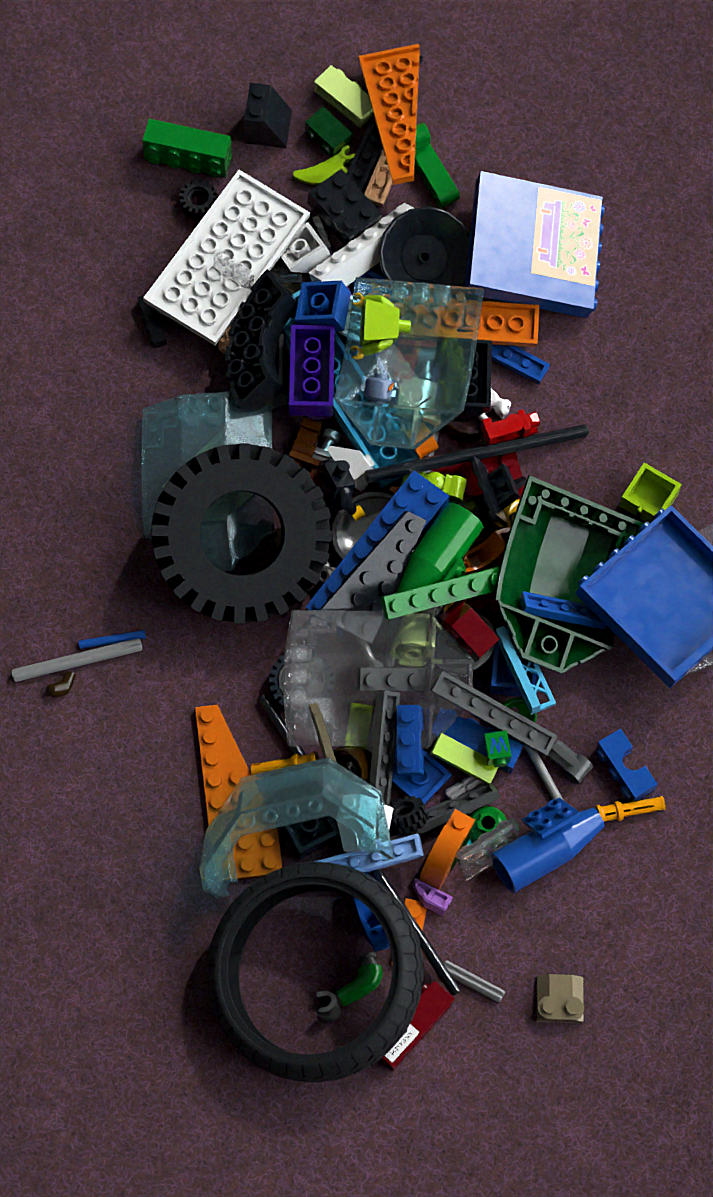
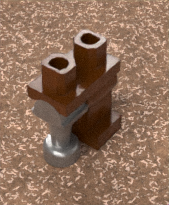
M303 417L301 428L289 457L294 459V462L301 468H305L309 473L316 475L319 471V463L323 460L331 459V455L326 448L337 444L341 434L333 429H325L322 436L325 441L322 447L318 448L316 444L322 432V424Z

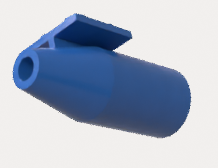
M560 797L553 799L544 807L530 812L528 816L521 819L523 824L529 827L531 831L493 852L490 855L491 862L502 883L514 894L571 861L605 827L603 819L595 808L578 811Z

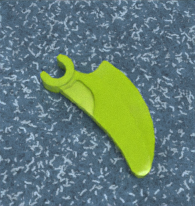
M344 146L341 152L313 167L294 171L293 177L295 180L305 184L319 185L341 168L347 174L348 170L344 165L352 163L355 153L350 156L345 155L350 151V147Z

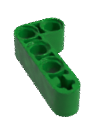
M424 122L416 125L415 168L438 206L442 208L459 200L460 194L430 144L431 136Z

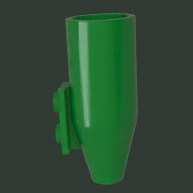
M448 502L412 552L396 593L465 575L466 567L463 557L482 532L484 526L481 521L464 507Z

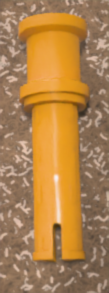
M317 751L301 756L293 754L291 758L251 764L253 778L285 772L301 774L302 771L320 770V759Z
M663 796L623 804L618 801L606 806H600L599 804L595 805V809L602 817L603 822L611 820L622 821L627 816L665 810V801Z

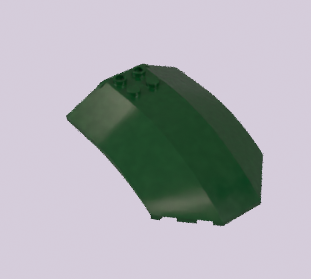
M530 475L527 477L507 538L500 567L496 601L520 657L561 674L606 650L614 648L615 633L607 625L605 629L591 628L580 624L531 615L522 611L520 595L524 591L585 604L576 595L579 588L578 582L586 575L590 577L594 573L593 569L600 562L605 564L609 560L608 556L616 548L621 550L624 547L623 543L631 535L636 537L640 533L638 530L644 523Z

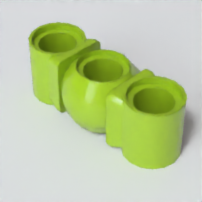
M425 471L419 472L421 476L449 495V502H462L467 483L465 478L446 474L445 478L443 474L433 471L426 474ZM410 474L403 476V480H402L401 486H402L403 483L406 481V479L410 476Z

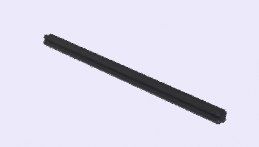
M586 424L374 468L366 470L364 478L367 483L409 475L413 471L419 473L470 462V458L473 456L480 460L587 437L589 429Z

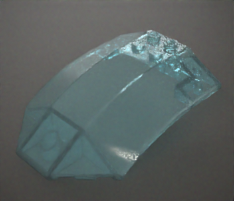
M356 277L352 303H358L361 300L355 298V293H361L364 297L366 295H382L392 302L394 307L399 308V319L411 321L410 333H399L398 339L391 347L376 354L364 355L361 360H355L351 357L356 356L358 350L351 351L350 348L352 346L362 348L363 345H359L361 309L356 308L352 304L344 358L334 399L371 446L415 450L464 411L477 345L484 289ZM374 373L387 374V379L392 380L394 383L392 399L385 404L368 402V399L364 397L366 379L374 377Z
M230 392L178 395L175 398L143 408L141 474L143 528L146 539L151 541L152 517L160 493L170 477L187 461L204 451L221 445L249 443L250 445L272 448V401L262 409L247 412L239 408ZM233 491L217 498L205 511L200 524V542L209 561L223 572L232 571L237 566V562L245 555L248 556L266 535H270L275 530L274 509L262 497L246 491Z

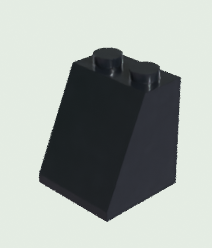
M250 83L244 117L245 143L287 148L292 109L271 85Z

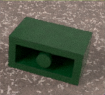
M324 107L305 121L306 136L311 141L315 140L319 144L320 149L327 155L330 154L333 157L341 152L344 146H349L352 143V133Z

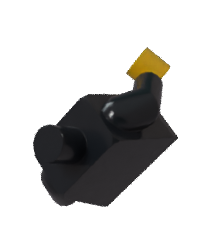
M328 459L319 463V471L312 480L316 486L320 487L324 495L322 498L325 506L329 508V512L344 510L349 515H352L355 521L365 517L366 514L360 505L355 506L352 503L355 481L349 471L350 464L345 460L335 461Z

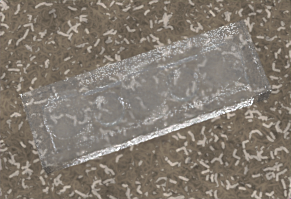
M392 345L377 356V359L413 410L432 398L395 345Z

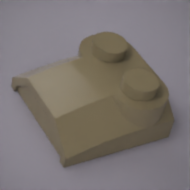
M561 974L537 976L536 1022L583 1023V977Z

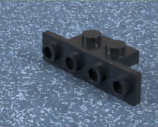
M475 456L471 457L470 460L473 465L471 469L478 478L477 485L483 491V500L490 509L488 512L489 516L496 523L499 522L503 526L508 525L503 509L520 497L509 467L503 463L489 474L484 463Z

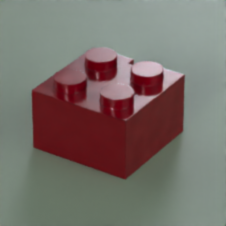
M461 600L454 602L440 616V619L444 622L441 626L470 655L475 653L478 657H482L499 640L498 636L479 615Z

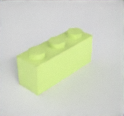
M331 65L314 81V91L360 129L373 117L374 114L368 94L361 89L358 83L350 81L340 69H335Z

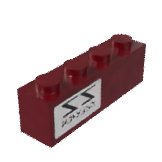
M435 980L430 985L426 983L422 987L416 1012L406 1032L397 1044L380 1060L394 1071L454 1004L455 998Z

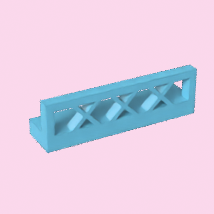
M505 626L497 628L495 632L499 638L497 642L530 714L532 715L555 706L556 701L539 665L530 661L527 666L523 665L518 657L517 647L512 644L509 637V629H506ZM528 671L537 674L539 680L536 686L530 683L527 676ZM539 691L546 694L549 701L540 704L536 692Z

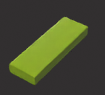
M443 733L438 735L430 752L431 755L487 785L491 784L498 769L494 765L488 766L486 756Z

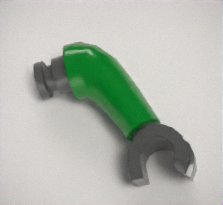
M366 952L360 955L362 963L356 978L336 991V995L330 991L317 992V998L320 1003L330 1002L327 1007H321L318 1010L316 1016L319 1020L328 1023L337 1020L341 1014L340 1005L345 1007L365 997L380 985L383 977V968L376 961V953Z

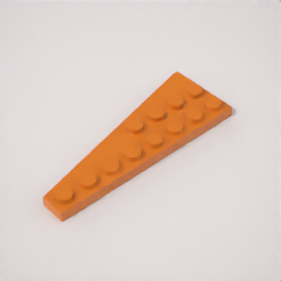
M419 44L359 56V63L393 185L414 181L420 59Z

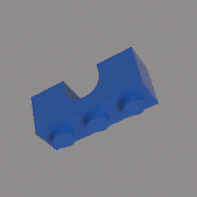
M397 705V773L401 776L424 775V753L421 748V731H424V711L420 705Z
M622 729L615 731L598 742L596 754L601 762L605 761L607 763L610 776L614 781L618 780L622 786L620 790L626 799L630 798L632 802L638 801L656 790L658 784L646 766L638 770H629L624 766L622 759L631 753L633 746Z

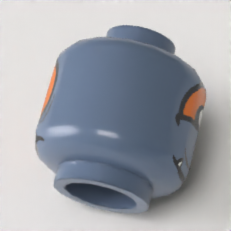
M374 373V377H368L364 390V397L368 399V403L385 405L386 402H389L392 399L393 381L387 379V374Z

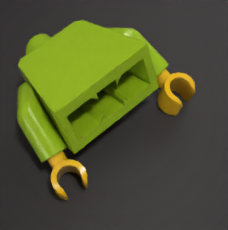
M355 293V298L361 299L358 303L353 302L352 304L356 308L361 309L359 345L363 346L362 348L352 346L350 350H358V354L351 358L361 360L364 355L368 356L379 353L391 347L398 339L399 333H410L411 321L399 319V308L394 307V304L384 296L366 295L364 297L361 293Z

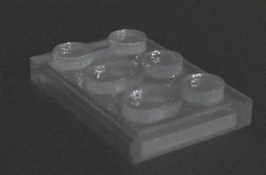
M513 817L507 821H501L495 829L489 833H483L475 842L459 850L456 857L460 873L465 881H468L492 865L490 855L520 837L518 823Z

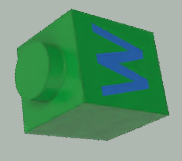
M507 730L484 734L488 766L494 765V767L498 768L510 763L512 756Z

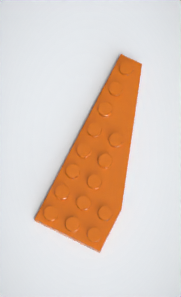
M218 705L195 707L215 883L263 877L272 871L282 868L278 828Z

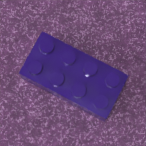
M291 325L290 416H333L335 326Z

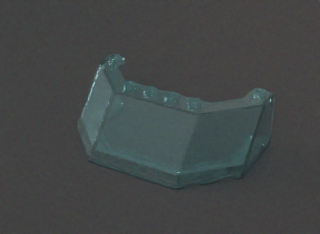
M329 757L241 777L205 832L199 866L203 890L217 898L229 896L227 891L228 885L238 882L232 849L240 836L326 816L333 817L354 831L358 847L363 852L368 854L379 852L382 861L394 859L382 792Z

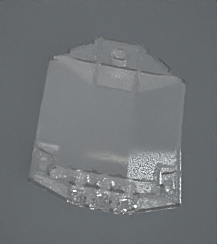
M292 610L285 648L284 709L288 746H320L309 711V705L316 702L322 712L331 746H373L378 691L357 690L358 667L426 668L425 691L392 692H400L399 705H420L423 707L424 731H421V748L428 749L438 735L444 733L464 711L462 708L430 690L440 671H444L472 687L473 659L460 647L450 633L438 623L432 614L411 613L392 619H385L382 611ZM396 733V744H395V747H397V733Z

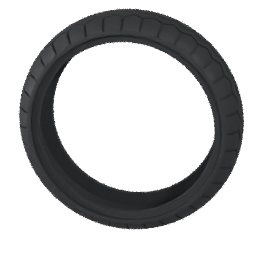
M305 862L289 865L272 871L249 885L231 903L221 918L212 938L207 963V986L211 1006L228 1040L246 1059L259 1068L278 1077L300 1082L339 1080L361 1072L379 1061L397 1044L406 1032L416 1012L423 984V956L419 937L411 918L399 900L384 885L371 876L357 869L330 862ZM307 892H339L359 899L373 912L384 929L392 956L390 989L376 1019L353 1041L324 1053L297 1054L287 1052L264 1037L246 1011L239 981L243 950L258 922L281 902Z

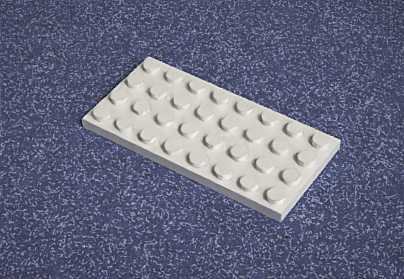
M238 170L144 296L143 301L216 346L232 324L233 319L239 314L241 302H245L252 292L250 288L267 269L269 271L272 269L308 220L310 212L241 170Z

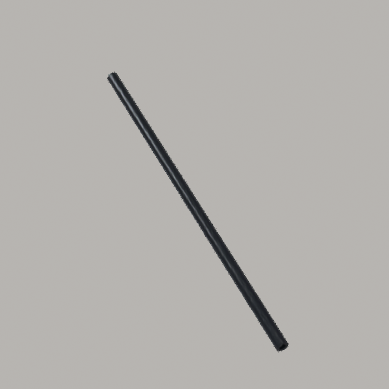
M264 694L257 699L258 703L291 753L299 754V756L306 755L268 696ZM313 769L304 771L306 775H310L325 805L337 821L340 805L334 804L335 799L330 795L331 792L317 771ZM383 870L370 871L373 878L384 885L405 908L416 929L423 954L450 995H457L461 991L460 987Z

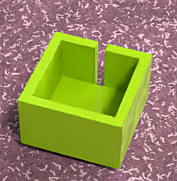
M643 463L623 494L619 506L635 516L640 513V519L651 523L655 520L653 517L662 508L666 510L673 504L682 484Z

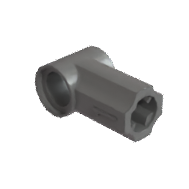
M560 740L554 743L547 756L562 768L564 774L576 784H579L593 768L592 763L581 754L577 755Z

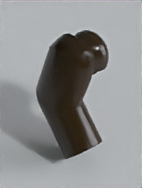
M66 671L61 682L47 685V695L53 698L67 695L71 690L76 674Z

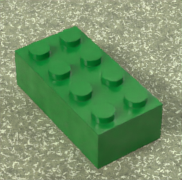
M149 118L142 140L145 160L152 164H166L174 169L184 168L192 173L203 172L215 178L220 176L226 178L232 157L231 136Z

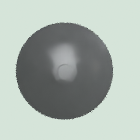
M370 492L354 497L352 503L355 506L360 505L366 514L365 517L358 521H355L353 516L344 510L338 512L332 526V541L335 552L341 561L394 495L383 492Z

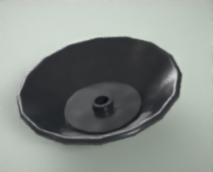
M429 206L409 209L395 217L383 232L378 251L381 271L390 286L401 295L448 299L460 292L465 285L470 234L464 224L448 211ZM422 254H425V255L428 256V260H427V261H423V260H422V258H421V255H422Z

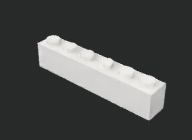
M403 203L387 216L381 218L379 222L366 229L357 238L350 241L342 249L309 272L311 281L342 280L345 286L355 281L380 262L378 251L382 235L392 220L413 207Z

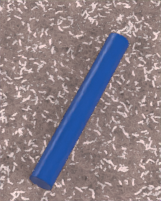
M145 630L79 640L80 649L120 643L136 638L146 639Z

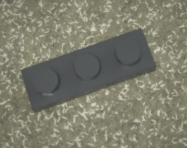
M358 667L357 690L425 691L426 668Z

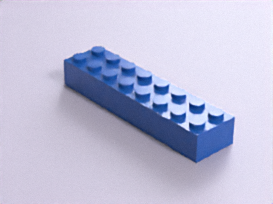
M413 471L307 604L306 614L342 640L347 631L313 614L326 603V599L341 586V582L363 557H366L371 552L376 542H379L386 535L387 530L404 511H409L426 520L417 541L418 543L449 502V495L419 473Z

